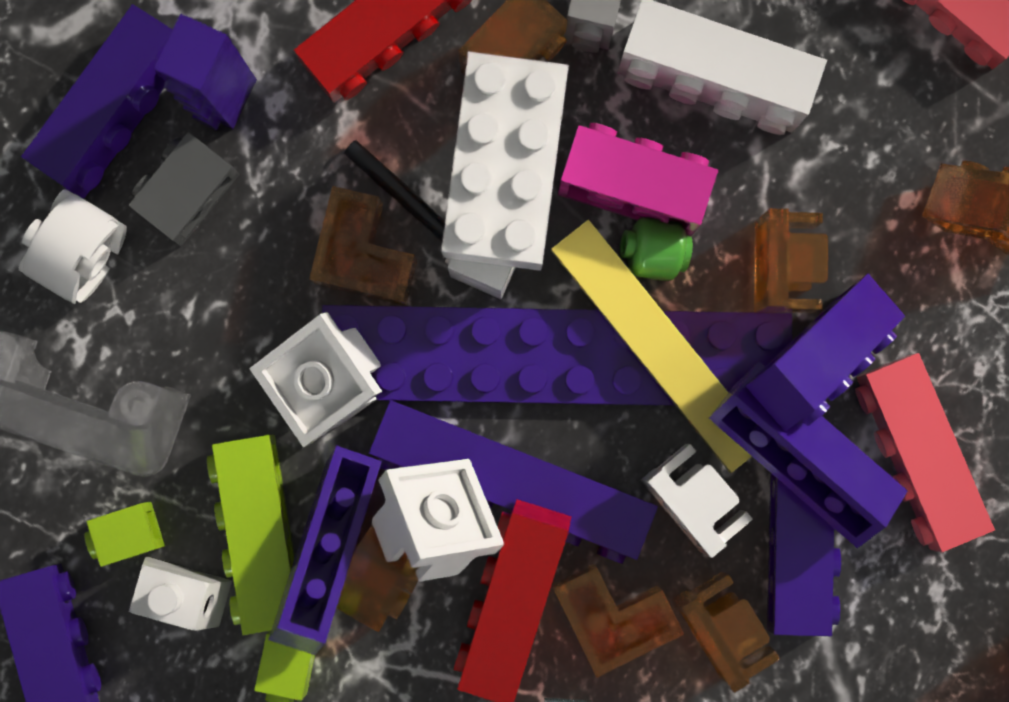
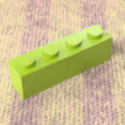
M265 435L212 444L213 455L207 456L209 478L212 484L218 483L221 502H215L214 505L215 519L219 531H226L228 549L222 550L223 568L227 578L233 577L236 596L230 597L231 618L234 625L241 624L242 635L272 630L295 559L275 435Z

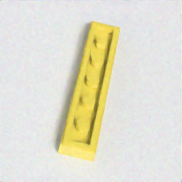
M588 219L551 249L552 253L729 473L734 472L752 456L709 419L728 394V391Z

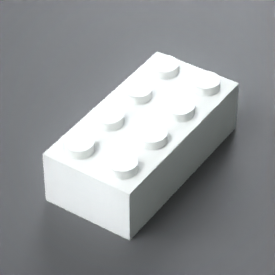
M641 0L617 73L626 76L625 81L635 87L650 90L652 85L670 91L669 96L676 101L695 105L696 101H700L714 106L713 111L720 116L733 120H739L741 116L759 121L757 126L766 132L784 135L785 131L792 133L809 115L827 60L653 0Z
M468 52L441 250L443 258L541 271L568 65Z

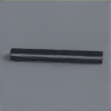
M354 140L346 148L344 154L443 242L446 220L363 145Z

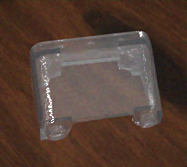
M0 330V429L135 476L145 477L154 475L164 468L170 456L191 394L168 386L162 388L151 383L134 381L125 384L118 390L109 412L45 390L52 371L41 366L36 359L34 350L38 341Z

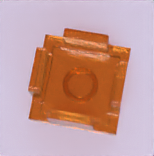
M769 208L755 221L754 313H815L822 310L821 299H788V291L807 292L812 288V283H824L828 279V236L826 234L792 233L789 231V228L813 229L823 223V213L789 212V209Z
M721 572L691 591L686 590L672 600L720 679L733 693H736L751 683L749 680L751 677L777 662L780 657L768 645L741 661L744 657L766 645L770 641V637L748 601L745 599L739 600L733 592L726 593L704 607L703 603L733 584L729 574Z

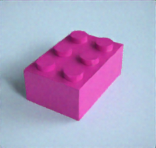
M590 123L588 128L578 126L558 191L559 196L634 220H638L641 217H651L659 219L664 223H668L669 220L679 222L683 225L686 235L692 236L701 226L718 173V169L708 167V159L688 152H682L680 157L662 152L663 145L646 138L637 137L633 143L616 137L617 131L602 124Z

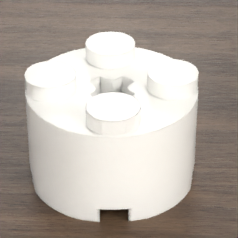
M64 189L55 198L50 214L44 222L36 219L26 230L22 244L29 248L20 262L19 271L73 304L76 301L82 303L96 290L109 272L110 268L105 264L111 251L117 255L119 254L126 237L127 226L80 196Z

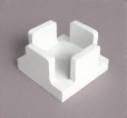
M328 312L318 315L249 368L303 447L312 444L328 431L347 422L376 400L375 396L382 392L370 374L381 367L372 350L356 328L341 331Z
M685 444L660 466L651 470L640 481L701 553L713 558L727 546L725 543L752 521L753 518L747 511L740 510L716 531L713 529L714 523L739 503V498L711 465L702 466L695 464L674 482L669 477L670 473L696 452L691 444Z
M470 459L389 469L378 479L386 501L373 517L372 524L387 562L397 561L406 552L411 567H419L415 571L419 582L457 575L474 558L495 554L504 545Z

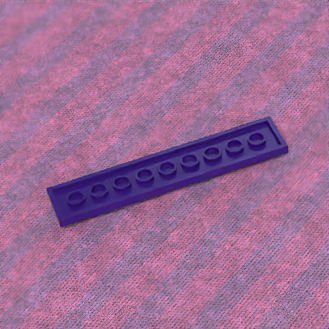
M322 305V313L328 312L341 331L356 328L380 362L381 367L370 373L382 390L381 393L375 396V401L675 406L599 310ZM663 311L728 392L758 361L766 366L792 341V313Z

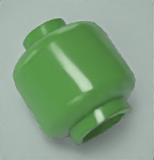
M641 217L635 222L632 230H624L620 242V257L627 258L628 269L637 277L672 281L678 276L679 272H685L689 267L693 249L692 237L686 235L683 225L679 222L669 220L668 223H664L656 218Z

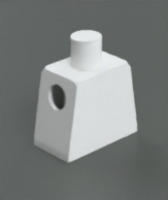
M145 557L129 612L189 630L197 631L219 627L232 580ZM210 597L206 612H204L205 604Z

